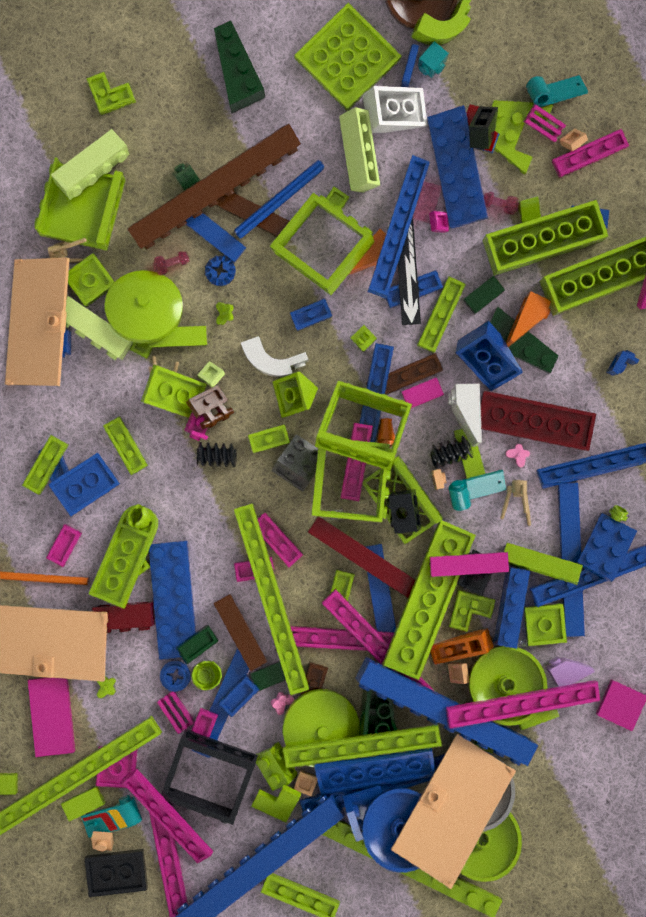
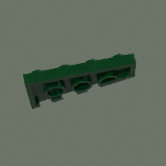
M497 307L490 323L501 334L506 343L515 320ZM529 331L508 347L515 358L549 374L552 372L559 356Z

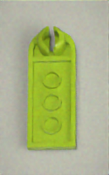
M136 504L123 512L89 591V595L125 609L158 529V518L152 510Z

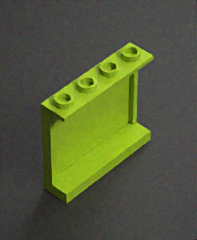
M55 157L53 164L49 168V181H46L44 186V199H41L39 204V217H36L34 222L36 231L42 237L70 243L86 238L87 241L79 245L107 251L125 185L123 172L115 171L114 175L103 174L93 185L86 187L79 196L69 200L55 184L51 176L52 173L64 165Z

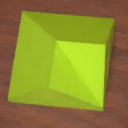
M301 372L272 381L282 418L310 409L318 387Z

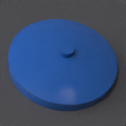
M393 788L382 792L369 804L362 821V837L368 853L380 866L393 872L405 873L419 869L391 850L422 795L411 789Z

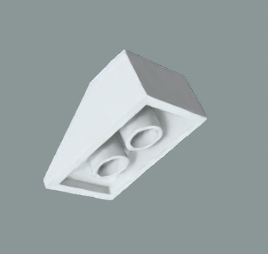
M373 86L363 94L364 109L369 111L372 133H387L428 126L422 88Z
M456 384L448 393V405H451V410L471 446L476 447L482 442L480 384Z

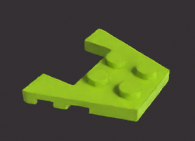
M494 100L491 107H498L495 131L500 134L494 150L504 156L510 164L516 166L522 174H526L533 157L515 150V146L525 124L523 121L534 103ZM554 104L540 108L550 114ZM536 111L534 112L536 115H538V116H539L540 118H542L543 120H545V121L548 120L547 118H545L544 116H542V115L539 114L538 112H536Z

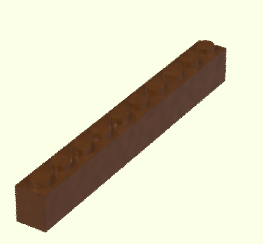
M285 124L129 226L127 230L139 248L149 249L155 245L154 240L157 238H166L171 234V229L174 227L179 229L187 224L186 219L189 217H198L203 213V208L206 206L211 208L219 203L218 198L224 195L225 198L235 192V187L238 185L243 187L251 182L250 177L255 174L258 177L267 171L265 168L270 164L275 166L280 163L282 156L286 154L290 156L297 152V147L301 143L291 125Z

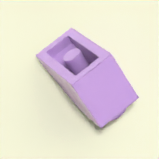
M556 657L549 661V665L545 666L556 687L574 684L595 672L587 664L563 657Z

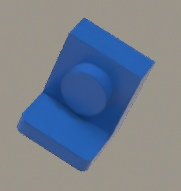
M620 351L613 359L607 373L612 376L621 374L627 366L625 362L635 365L638 364L639 359L631 351Z

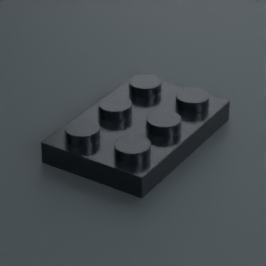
M144 849L86 855L84 858L89 897L147 891L148 882Z

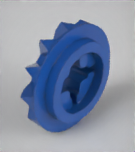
M215 256L209 259L205 266V275L213 285L225 286L234 279L235 266L231 259L225 256ZM222 263L223 270L226 272H222L218 278V273L214 269L219 268Z
M180 660L166 663L160 672V681L169 691H181L187 687L191 680V671L187 664ZM178 669V675L181 678H177L175 683H173V676L170 673H174Z

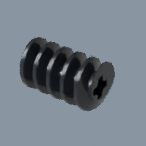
M464 436L461 437V442L454 438L453 445L447 440L446 447L440 442L439 449L432 445V451L430 452L435 469L438 468L439 464L441 467H444L446 462L449 465L453 464V459L458 463L461 457L463 460H467L468 455L473 458L470 443Z
M200 442L197 448V466L199 462H201L202 466H206L208 461L209 466L213 467L216 461L217 467H221L222 462H224L225 467H228L230 462L233 467H236L237 448L234 449L232 443H230L228 449L225 443L222 444L221 448L218 447L217 443L211 448L209 442L203 448L202 442Z

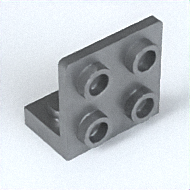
M295 435L271 471L303 492L316 473L318 448L300 436Z

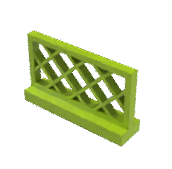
M398 455L394 458L392 468L396 472L395 480L390 479L386 481L394 482L392 492L395 491L396 483L405 484L407 490L415 489L418 508L421 507L424 511H419V514L426 515L431 521L425 526L421 525V529L413 532L407 538L403 533H397L404 544H406L434 524L442 521L443 516ZM380 469L364 479L362 483L376 504L377 496L374 492L378 493V490L371 489L367 482L373 478L379 479L377 475L380 474ZM399 508V511H403L402 515H405L406 509ZM389 509V513H386V518L389 521V523L391 517V509Z

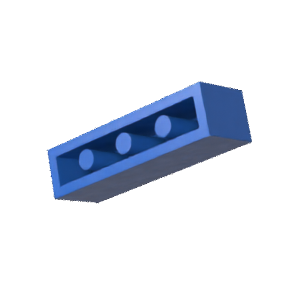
M510 567L509 572H505L493 644L517 649L530 571Z

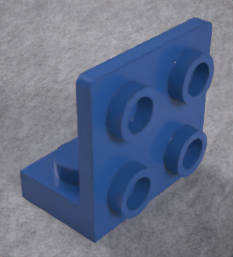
M381 786L343 796L346 814L356 842L363 840V817L372 800L382 793Z

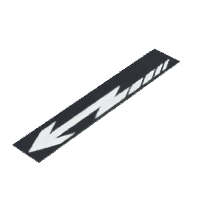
M412 217L397 264L402 325L421 324Z

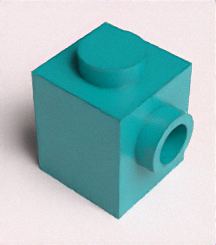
M434 41L419 58L418 67L420 72L425 76L429 75L431 78L436 73L439 75L446 66L444 63L447 61L449 53Z

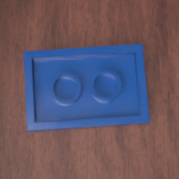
M99 453L91 456L48 484L70 517L120 485Z
M601 513L579 556L577 564H581L583 568L613 582L637 530Z

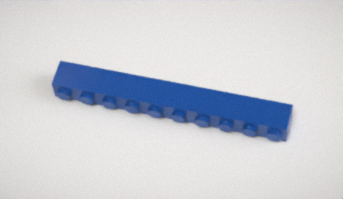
M367 657L355 677L358 683H360L358 686L366 691L372 689L376 691V695L386 700L388 697L394 700L393 703L401 708L406 706L410 708V712L419 717L423 714L427 716V720L437 725L439 722L449 732L454 733L457 731L461 733L460 736L468 741L473 739L477 741V745L484 749L490 747L494 749L493 752L498 756L504 758L506 755L510 757L509 760L519 766L521 763L528 766L538 747V744L532 739L493 721L450 729L447 722L446 707L461 704Z
M332 794L328 797L323 795L316 801L317 805L311 809L309 806L301 813V818L297 821L292 819L285 825L286 829L281 833L279 830L270 837V842L266 845L264 842L254 849L255 853L249 856L247 854L239 861V866L235 869L233 866L223 873L224 877L220 880L217 878L208 885L209 889L204 893L200 890L192 897L193 901L187 904L185 902L177 909L178 913L175 917H216L343 819L345 816L344 810Z

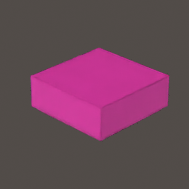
M429 212L431 232H448L447 212Z

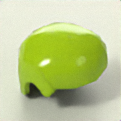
M213 661L199 662L193 668L191 674L192 683L201 690L214 689L220 684L222 678L221 668Z

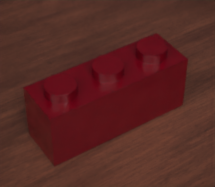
M154 601L127 603L125 609L114 604L92 607L94 612L108 613L107 633H111L114 629H119V632H129L131 628L145 631L150 630V627L155 624Z

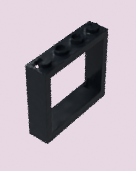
M185 729L161 795L170 804H176L186 810H193L201 813L203 816L212 817L223 823L233 825L258 755ZM184 747L247 769L233 809L171 787Z

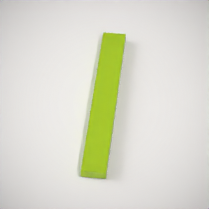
M431 725L283 747L286 768L439 747L442 746L439 726Z

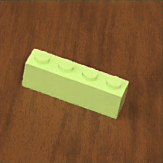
M355 107L340 115L339 119L351 191L363 193L380 186L369 111Z
M111 129L52 173L51 176L55 184L71 200L73 197L79 196L86 187L93 185L103 174L109 173L119 162L125 161L129 155L127 145Z
M68 296L66 300V327L69 328L71 325L76 329L74 333L83 339L86 336L92 340L90 344L99 350L101 347L106 349V354L112 359L116 360L118 357L123 360L133 342L119 336L109 323Z

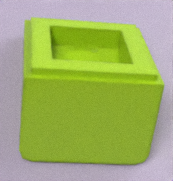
M538 197L522 200L518 203L517 206L522 223L541 217Z

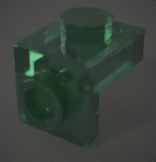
M188 163L177 165L174 168L175 172L172 173L183 190L200 181Z

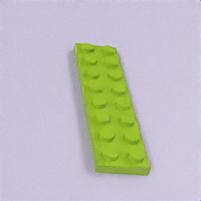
M443 520L437 524L382 665L415 679H420L460 575L431 577L429 557L469 554L476 536L475 534Z

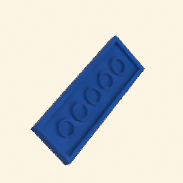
M462 105L428 116L427 119L450 228L453 229L489 219L474 148H470L469 122L465 106Z
M177 541L151 544L149 557L159 660L180 658L181 656L176 647L196 633L188 542Z
M432 748L319 763L315 764V772L320 793L325 795L431 777L435 772Z

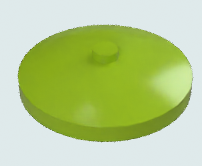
M140 270L125 274L112 284L105 298V313L112 329L122 338L135 343H153L166 338L177 328L183 314V302L179 289L169 278L154 271Z
M505 646L492 648L487 654H482L476 660L469 676V692L473 702L547 689V678L543 667L531 653L519 647L517 649ZM537 713L494 720L493 722L508 726L519 725L529 721Z
M328 689L311 690L296 698L287 709L282 725L286 746L359 736L360 730L358 715L349 700L340 693ZM315 764L306 765V766L314 767V768H315Z
M511 812L500 825L482 832L460 872L462 875L475 881L490 882L504 877L514 868L521 853L522 836L519 825Z

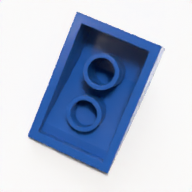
M489 321L460 338L457 342L455 353L490 391L497 389L523 372L501 334Z

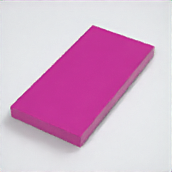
M47 677L29 679L28 690L35 757L74 753L75 742L68 679Z

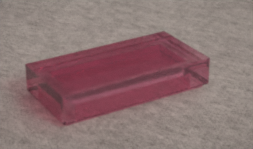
M428 182L423 183L414 220L430 223L429 212L436 210L442 186Z

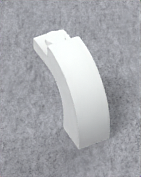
M259 336L241 342L244 353L250 363L257 370L269 376H288L293 374L292 367L299 369L306 366L305 363L308 362L306 352L283 360L270 357L265 352Z

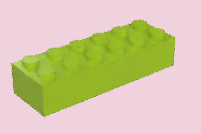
M594 200L486 234L482 241L493 275L496 276L600 243L608 237V233L598 202Z
M646 237L544 276L539 283L545 298L551 301L549 308L552 315H558L644 281L646 275Z

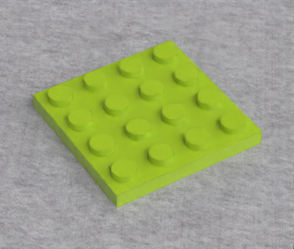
M349 3L294 55V59L346 111H349L363 97V94L370 90L402 57Z

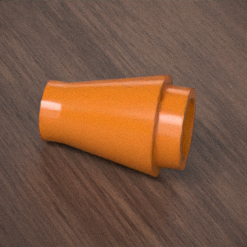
M383 418L381 419L377 442L390 444V447H392L395 439L392 419Z

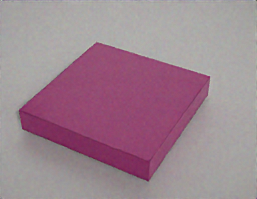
M611 679L596 715L633 731L645 705L646 695Z
M138 749L96 775V786L127 788L121 781L123 777L136 770Z

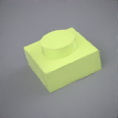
M209 361L197 376L213 388L225 375V372Z

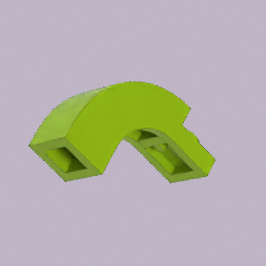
M459 0L451 19L447 21L436 20L424 13L418 19L411 38L426 45H431L434 41L438 45L450 42L469 24L471 18L467 14L471 8L469 5L471 0Z

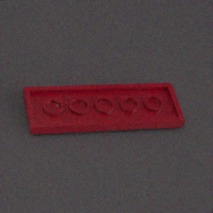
M489 391L482 392L480 402L481 430L583 451L590 450L596 413Z

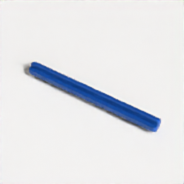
M320 160L314 162L235 228V234L239 238H243L324 170L323 163Z

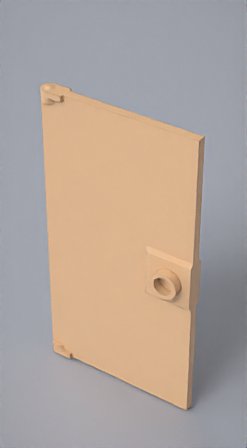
M70 258L14 259L5 385L60 386L63 340L66 329V300Z
M0 605V673L104 682L108 613Z
M456 734L391 850L452 889L516 771L470 741L462 738L459 734Z

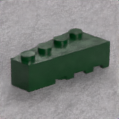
M232 21L214 28L232 114L266 98L265 91Z
M363 689L359 736L396 731L392 699L388 697L386 700L376 695V691L372 689L366 691Z

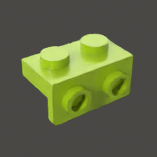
M279 742L274 743L271 748L256 754L258 755L256 764L272 791L283 787V785L290 784L297 776L295 767L286 768L283 748Z

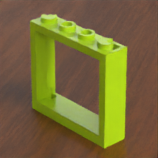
M312 193L273 241L270 248L277 256L329 295H332L375 241L372 236L373 232L366 226L362 228L358 225L355 218L350 215L348 217L344 215V212L338 206H331L324 196H317L315 193ZM317 206L362 237L328 280L284 248Z
M338 381L319 428L315 447L390 471L412 404L388 397L385 394L370 391L366 388L351 385L350 383ZM339 398L402 417L390 452L327 432Z
M356 441L380 450L391 451L389 449L390 444ZM318 448L312 516L382 522L383 518L386 519L387 507H384V500L388 499L389 495L386 480H390L391 470L380 468L376 516L320 510L326 450Z

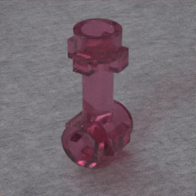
M485 192L486 207L490 208L491 204L504 207V213L514 215L515 211L517 212L519 206V199L517 197L508 196L507 200L494 197L493 192Z
M181 251L178 252V256L167 260L163 256H157L154 259L153 266L155 272L159 275H165L168 273V267L179 263L183 266L190 262L187 252Z

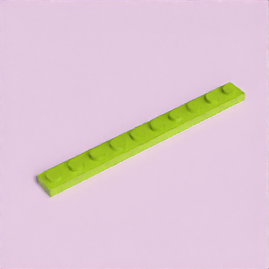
M252 503L234 509L290 695L309 690V685L254 505Z
M152 716L148 717L0 811V835L159 736L162 730Z
M342 820L322 834L373 859L368 853L363 840L356 842L351 825ZM420 868L402 873L490 917H495L502 903L500 897L459 877L456 879L452 889H450Z

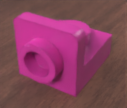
M191 413L184 431L190 433L189 437L200 441L201 438L208 439V436L205 435L207 428L202 429L200 423L205 421L204 417L201 416L196 419L194 414Z

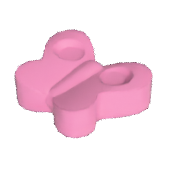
M516 444L515 448L507 450L505 455L508 458H514L518 467H524L526 457L530 456V452L524 450L521 444Z
M279 692L277 698L271 700L270 704L275 708L278 715H282L285 711V706L290 705L294 698L290 694L284 695L283 692Z

